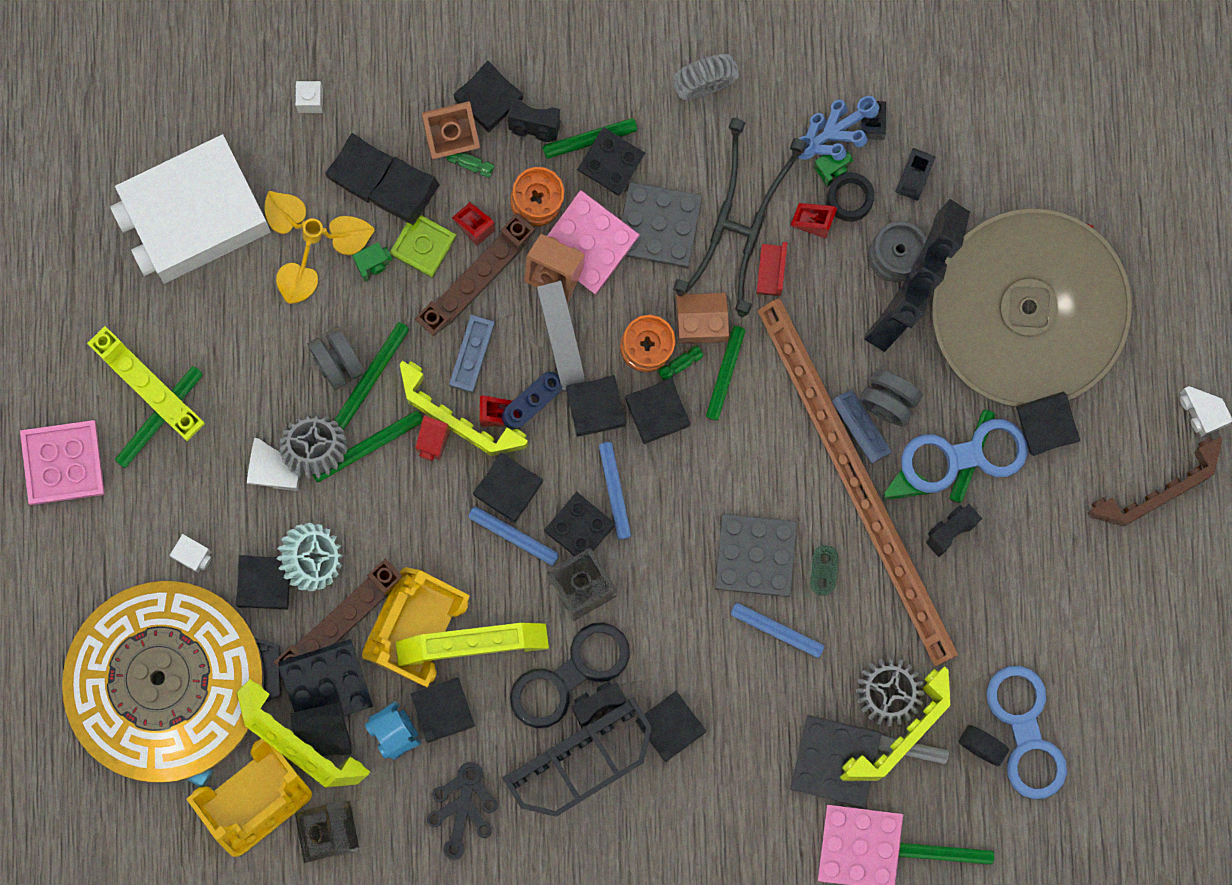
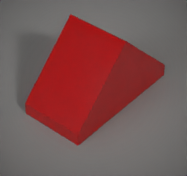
M471 202L452 217L453 221L476 246L495 231L494 221Z
M799 203L791 226L826 239L837 208L835 206Z
M480 396V426L507 427L502 421V412L512 400ZM513 411L514 417L519 418V413Z

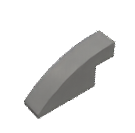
M558 281L538 286L537 293L562 391H566V385L584 383L586 381L562 282Z

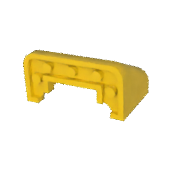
M405 567L399 572L403 578L386 598L364 645L362 658L419 685L428 687L437 674L435 664L430 660L423 661L424 664L398 667L396 641L422 634L445 632L452 617H458L466 612L470 595L421 570Z
M263 739L257 740L252 746L250 754L253 760L216 790L210 787H199L186 798L216 841L233 857H238L251 849L307 804L312 797V791L285 756Z

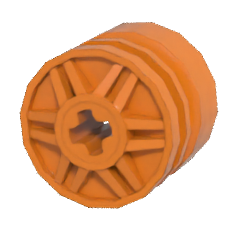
M533 167L523 171L517 177L511 192L510 206L513 214H520L533 227L549 224L557 217L564 200V187L561 179L555 172L544 167ZM535 196L536 199L541 198L540 204L536 201L532 202V197Z
M654 315L639 316L631 321L622 335L620 342L621 356L626 364L636 371L644 373L656 371L664 366L674 351L676 342L674 331L669 323L661 317ZM644 340H647L648 344L652 345L648 351H645V347L640 346Z

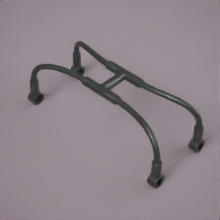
M731 118L728 128L732 134V168L726 201L722 204L710 240L711 245L700 267L689 282L676 279L673 290L676 291L678 296L682 297L694 286L711 260L716 246L719 245L724 229L747 236L738 280V300L735 307L738 315L745 317L749 315L752 307L751 303L744 301L746 269L765 218V210L782 179L798 156L804 153L807 142L793 138L790 146L792 156L769 188L759 211L755 214L752 226L748 227L728 220L733 205L731 202L737 179L738 136L743 132L745 126L743 120Z

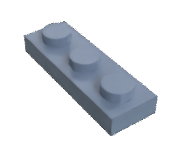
M474 315L470 316L449 387L470 393L474 392L495 325L494 321Z
M853 390L841 394L832 400L837 412L845 421L851 434L855 437L871 464L892 453L864 407L859 403Z

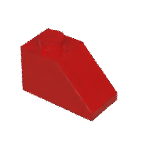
M424 416L415 447L416 452L420 453L419 457L428 461H433L434 458L441 459L450 434L447 423Z

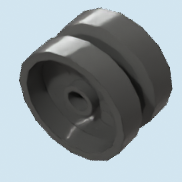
M903 221L889 223L880 230L869 246L868 259L871 268L876 275L886 281H905L926 243V236L920 228L912 223Z
M338 326L326 332V338L331 348L328 349L324 341L318 337L307 343L314 356V362L323 377L328 379L335 391L346 385V378L341 371L342 368L353 379L365 373L357 356Z
M876 369L869 380L873 388H865L858 401L868 411L894 425L905 427L912 416L909 408H916L923 394L903 378L889 371Z

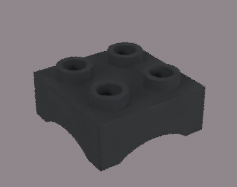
M489 61L453 94L454 100L458 104L470 101L473 118L488 133L508 115L512 98L523 100V93L512 85Z
M512 98L507 117L508 128L512 130L513 134L518 136L533 135L536 136V139L543 142L557 140L561 120H559L560 109L553 107L535 109L527 106L519 99Z
M603 127L577 171L619 196L645 155V152Z
M351 133L341 152L325 174L327 179L369 203V195L381 183L394 158Z
M394 157L385 177L371 192L369 198L374 205L414 225L440 184L434 176L422 172L403 160Z
M615 375L589 382L566 385L577 437L625 427L626 422Z
M672 378L625 396L643 444L690 427V420Z
M1064 391L1016 406L1027 440V446L1032 456L1081 441L1073 419L1068 396Z
M500 452L486 476L473 492V495L516 523L543 483V479Z
M576 491L544 531L584 564L601 541L615 527V523Z
M970 504L964 508L962 505H959L947 517L949 521L944 524L943 521H940L928 533L930 538L926 543L938 557L944 554L951 546L954 537L963 532L971 531L982 520V517Z
M239 555L236 606L239 608L288 610L290 579L283 578L286 571L278 569L283 565L282 561L276 559L277 557Z
M459 677L410 693L427 743L475 727Z
M608 681L597 687V693L591 696L585 693L574 699L575 704L572 705V711L581 728L588 725L591 719L599 712L610 708H618L626 703V698L617 682L611 684Z
M677 690L644 714L652 727L649 741L665 763L707 732ZM638 718L635 722L645 734L646 728L640 718Z
M340 702L290 713L294 735L304 743L312 746L322 757L352 754L350 738Z

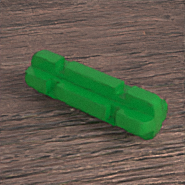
M464 152L463 154L457 153L447 156V161L453 164L457 162L460 167L475 173L479 171L481 172L480 175L489 178L493 173V164L487 161L483 163L482 159Z
M698 346L692 347L688 353L685 352L669 362L668 366L664 365L658 370L659 376L663 381L672 378L674 373L677 375L692 365L693 361L697 362L703 357V352Z

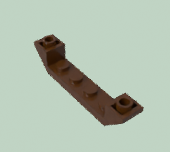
M516 213L500 230L501 235L435 303L431 301L415 320L432 336L450 325L519 254L534 233L535 228L520 214Z
M1210 436L1198 443L1200 448L1194 454L1203 469L1198 466L1187 473L1189 477L1185 480L1180 481L1177 478L1165 485L1167 490L1159 494L1156 490L1144 497L1146 502L1138 506L1135 502L1124 508L1125 514L1121 512L1113 497L1107 501L1103 497L1091 504L1093 509L1088 512V515L1094 519L1126 526L1209 479L1215 473L1222 445L1221 437L1213 440Z
M385 558L367 575L368 579L295 646L291 645L274 663L278 666L279 661L336 644L387 597L403 576Z

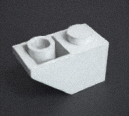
M1190 386L1180 392L1181 404L1185 410H1189L1192 416L1191 425L1196 433H1200L1201 437L1232 423V417L1222 398Z

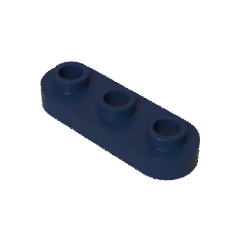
M554 372L542 374L513 400L502 412V421L505 426L510 429L521 428L562 390L559 376ZM547 381H552L554 383V387H550ZM530 396H535L537 403L532 402ZM513 411L518 412L520 418H515Z

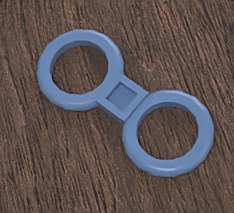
M991 419L982 423L974 432L972 441L957 445H951L945 438L935 434H922L912 439L904 448L901 457L902 471L906 480L915 489L925 493H938L947 489L956 479L959 470L977 466L984 473L991 476L1008 477L1017 473L1025 464L1028 454L1027 440L1023 432L1014 423L1005 419ZM993 429H1001L1008 432L1016 443L1017 454L1015 460L1006 467H998L991 464L982 452L983 438ZM922 445L938 447L947 458L948 469L946 475L938 482H926L920 479L913 469L912 458L914 452Z
M1008 666L997 671L989 681L986 691L987 704L992 714L1001 722L1010 724L1016 748L1009 756L1007 774L1013 788L1022 796L1031 799H1045L1056 794L1063 786L1067 775L1066 760L1062 752L1051 742L1042 740L1036 718L1043 711L1046 702V690L1041 678L1031 669L1022 666ZM1010 676H1020L1027 679L1035 690L1036 699L1034 706L1023 715L1007 713L1001 708L997 700V690L1000 683ZM1039 749L1047 752L1056 764L1054 780L1043 789L1028 787L1021 781L1018 775L1017 766L1019 759L1029 750Z

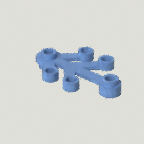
M872 96L861 98L857 104L858 110L838 122L839 118L845 115L848 110L843 100H836L832 103L828 121H826L822 113L814 114L810 118L811 124L806 136L799 138L807 142L804 153H801L798 158L806 160L815 154L832 155L834 160H842L847 154L844 146L840 143L833 146L822 145L828 140L853 142L856 147L864 146L868 139L862 130L855 132L844 130L864 117L871 119L878 114L879 105L875 98ZM824 128V131L817 136L818 130Z

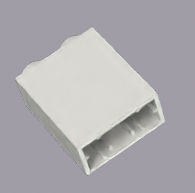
M223 134L116 185L115 188L122 201L110 206L122 232L124 233L135 228L143 243L131 249L143 275L146 276L156 271L164 284L271 233Z

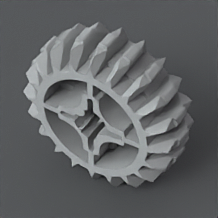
M714 54L701 60L698 59V61L683 67L682 70H679L673 76L675 91L678 93L679 98L683 100L699 99L721 91L737 80L739 75L737 64L729 54Z
M318 413L312 419L307 414L306 420L302 421L300 418H297L296 425L289 423V430H283L284 438H281L279 442L281 446L279 452L282 456V461L288 466L291 473L296 471L299 477L304 473L308 479H310L312 474H315L318 478L321 476L320 473L323 472L329 475V469L337 470V462H343V455L347 454V439L344 436V431L335 420L330 421L328 416L321 420ZM320 434L329 437L331 440L320 437ZM294 452H300V455H306L307 458H302Z
M893 658L888 659L887 666H885L883 659H879L878 669L871 663L869 668L872 673L866 670L862 672V675L867 680L858 679L857 681L859 685L864 686V689H856V694H863L864 696L859 698L857 703L865 702L867 705L861 709V712L865 713L870 709L872 713L868 716V719L872 720L877 715L879 716L877 724L881 725L885 718L887 719V727L892 726V719H895L898 726L901 725V716L907 722L910 721L911 717L908 711L916 715L918 710L913 705L921 706L923 704V701L916 699V696L924 695V691L916 689V687L923 685V681L914 682L913 680L919 673L914 672L910 675L908 673L912 668L910 664L905 669H902L903 660H899L897 665L893 666ZM893 672L889 682L886 684L872 682L874 677L881 673ZM900 676L907 682L910 695L899 688ZM894 681L892 687L895 689L896 695H893L887 701L885 696L887 693H884L883 689H888ZM870 689L880 695L882 700L880 709L872 702ZM892 701L908 703L899 712H887Z

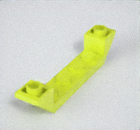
M106 326L87 343L186 441L205 424L127 349Z
M404 361L400 363L406 398L410 405L433 419L447 423L449 430L490 456L499 455L500 452L509 453L527 448L528 440L525 439L526 435L518 429L510 430L506 428L495 444L493 442L495 439L484 431L480 434L473 430L474 425L464 418H461L459 421L452 416L453 412L442 404L439 407L431 403L432 398L422 391H419L417 394L416 390L424 380V375L421 373L422 368L411 361L408 364Z
M514 623L422 634L396 641L398 667L424 664L423 661L524 649V652L549 649L546 624Z
M946 667L939 671L933 669L924 679L927 683L922 690L934 701H931L924 708L923 712L925 715L919 721L916 718L906 728L909 733L904 738L899 736L890 745L893 750L887 756L882 754L873 765L863 755L856 760L853 757L849 759L842 767L845 772L840 778L843 781H878L885 777L950 706L949 671Z
M249 679L237 691L245 726L325 788L357 785L369 775L370 771L351 756L338 768L335 767L330 760L318 754L312 746L296 737L290 729L283 727L269 713L261 710L260 708L270 694L258 683Z

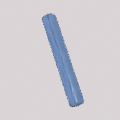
M605 442L599 445L617 538L623 540L630 538L631 533L613 445L611 442Z
M476 506L471 509L469 519L550 565H554L557 561L559 554Z
M736 603L731 611L733 617L817 658L821 656L824 650V645L739 603Z

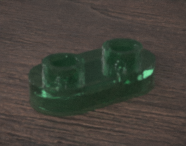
M828 545L818 547L812 557L810 587L819 596L829 595L836 586L838 554L833 547ZM822 555H827L829 557V562H821L820 557ZM824 579L827 582V587H819L818 581Z

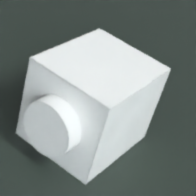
M296 81L295 105L298 113H323V88L321 81Z
M182 534L170 554L172 559L198 574L201 569L205 570L212 559L210 557L211 551L184 534Z

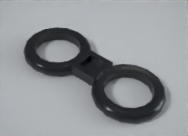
M604 622L591 623L581 628L573 638L570 647V660L554 672L544 668L532 669L522 674L515 681L510 693L511 708L515 716L523 724L533 728H548L558 723L567 713L570 704L569 692L586 679L594 682L610 681L618 677L627 667L630 658V648L624 633L616 626ZM594 633L608 634L619 645L620 656L618 662L607 671L597 672L591 670L581 659L580 649L582 643L588 636ZM534 679H545L552 682L560 693L558 708L553 714L545 718L530 716L523 710L520 703L522 689L528 682Z

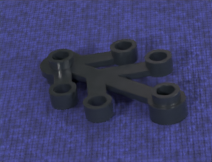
M474 762L463 764L458 770L457 778L443 787L435 788L432 794L435 801L444 802L448 798V794L462 787L461 796L437 812H431L427 816L428 824L431 827H438L444 819L457 811L451 840L447 841L443 848L445 856L450 860H458L464 853L461 839L467 813L477 827V834L481 838H488L492 833V827L485 823L471 801L472 790L474 789L482 800V808L485 812H495L498 804L494 798L490 797L481 783L483 771ZM469 770L475 772V778L472 780L466 778V773ZM438 790L445 792L443 799L436 798L435 794ZM489 800L495 804L492 810L485 808V803ZM432 815L439 816L440 820L437 824L430 822ZM486 825L489 827L487 835L480 833L481 826ZM452 845H456L459 848V852L456 855H452L449 852V848Z

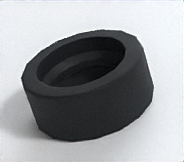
M845 173L832 181L827 193V204L837 208L836 218L854 222L863 219L870 212L874 203L875 192L871 182L865 176L858 173ZM853 183L863 189L865 202L861 208L855 211H847L839 206L836 194L842 185Z
M967 725L958 740L959 744L965 749L995 766H1000L1009 752V748L1004 743L973 725Z

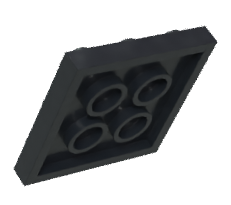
M351 639L278 662L294 712L340 702L343 716L373 707Z
M807 715L790 790L865 807L871 781H843L840 778L845 772L842 767L852 757L856 760L862 755L873 765L876 760L882 732Z

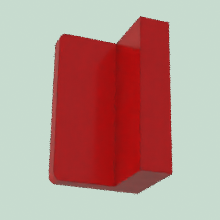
M782 242V246L761 245L756 294L781 297L787 242Z

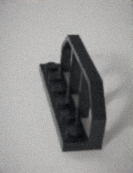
M632 697L618 708L592 724H588L582 730L556 746L549 748L543 754L502 778L521 809L557 817L642 765L652 727ZM637 714L646 728L639 760L619 772L596 734L600 732L603 736L614 729L613 724L621 719L624 723ZM594 741L614 775L579 796L559 762L572 755L570 753L571 749L576 746L582 749ZM550 762L554 763L575 798L556 811L525 804L516 791L517 788L528 782L527 776L534 772L538 776L548 770Z

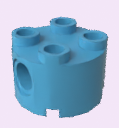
M396 701L390 703L380 712L369 716V722L365 723L369 734L372 737L376 736L380 742L378 749L385 759L389 757L393 760L421 745V740L415 739V737L419 736L416 728L404 709L400 712L397 710L400 704Z

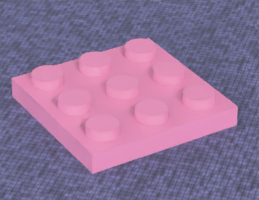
M580 190L547 237H553L560 243L568 247H574L585 254L584 267L578 282L594 294H597L640 237V234L584 191Z
M95 420L20 430L29 505L105 495Z
M827 805L818 881L842 885H896L904 815Z

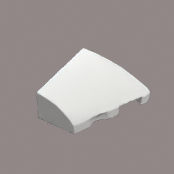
M254 438L247 484L298 491L300 477L296 474V471L291 473L288 466L283 463L279 451L259 438Z

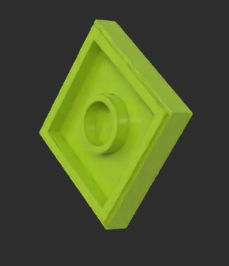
M420 215L414 225L406 223L389 253L396 259L433 278L456 239L457 234Z

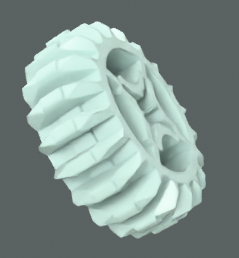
M301 524L287 532L288 536L281 539L284 545L279 546L277 549L282 552V556H278L276 559L282 561L283 565L278 569L286 571L283 578L291 579L290 585L298 586L299 590L324 589L326 585L333 583L332 578L339 575L336 569L343 566L338 562V559L342 558L343 555L338 554L337 549L341 545L334 543L337 536H329L330 529H322L320 524Z

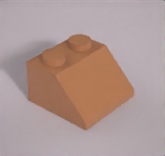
M470 101L421 113L428 149L432 159L480 148Z
M540 234L527 254L524 282L537 288L538 286L561 281L566 302L568 303L583 270L585 254L574 247H568L560 243L553 237Z
M726 293L685 294L682 297L676 295L678 344L728 342L729 325Z

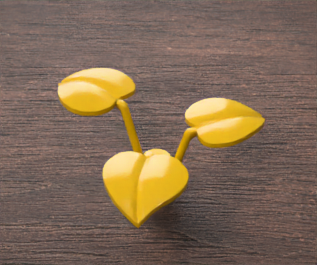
M269 191L265 200V217L268 225L280 234L289 233L293 227L296 229L303 228L302 237L306 241L301 267L296 263H287L278 270L276 276L277 288L285 302L289 304L299 303L309 298L314 293L318 284L316 271L305 268L311 244L319 242L322 235H324L328 239H333L332 244L337 252L343 255H354L365 247L375 229L369 223L359 218L340 216L330 222L329 229L331 234H329L319 220L311 218L303 221L306 216V207L299 198L290 194Z

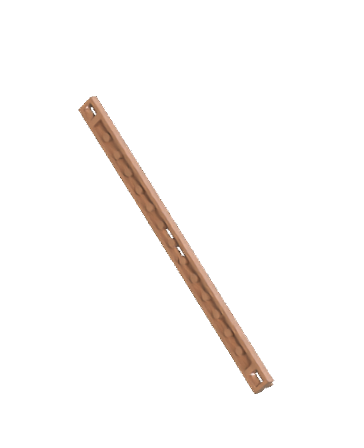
M781 299L771 301L759 309L758 313L934 666H938L956 657L958 653ZM772 309H774V311H775V313H776V315H777V317H778V319H779L778 322H777V320H776V318H775V316H774V314H773V312H772ZM849 463H851L857 476H854ZM860 485H862V487H863V489H864V491H865V493H866V495H867V497H868L867 499L865 498V496H864V494H863V492H862V490H861V488H860ZM939 641H940V643H941V645H942V647H943V649H944V651H945V653H946L945 656H944V654H943V652H942V650H941V648H940V646H939V644H938Z

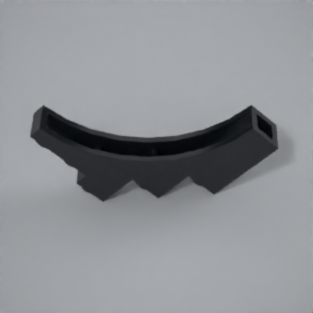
M951 199L938 211L926 243L912 270L888 307L868 330L864 340L885 352L908 327L912 328L925 314L929 295L944 280L947 268L946 258H952L963 245V237L966 232L970 211Z

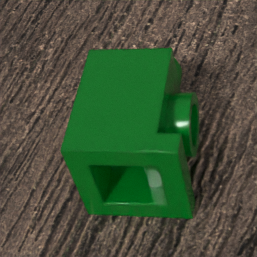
M847 150V154L842 160H834L832 155H823L815 160L813 168L827 187L831 185L832 177L837 178L839 175L845 174L848 171L849 164L853 162V158Z
M379 242L352 255L365 282L369 280V274H380L386 270L385 266L389 265V261L393 260L387 247L381 248Z

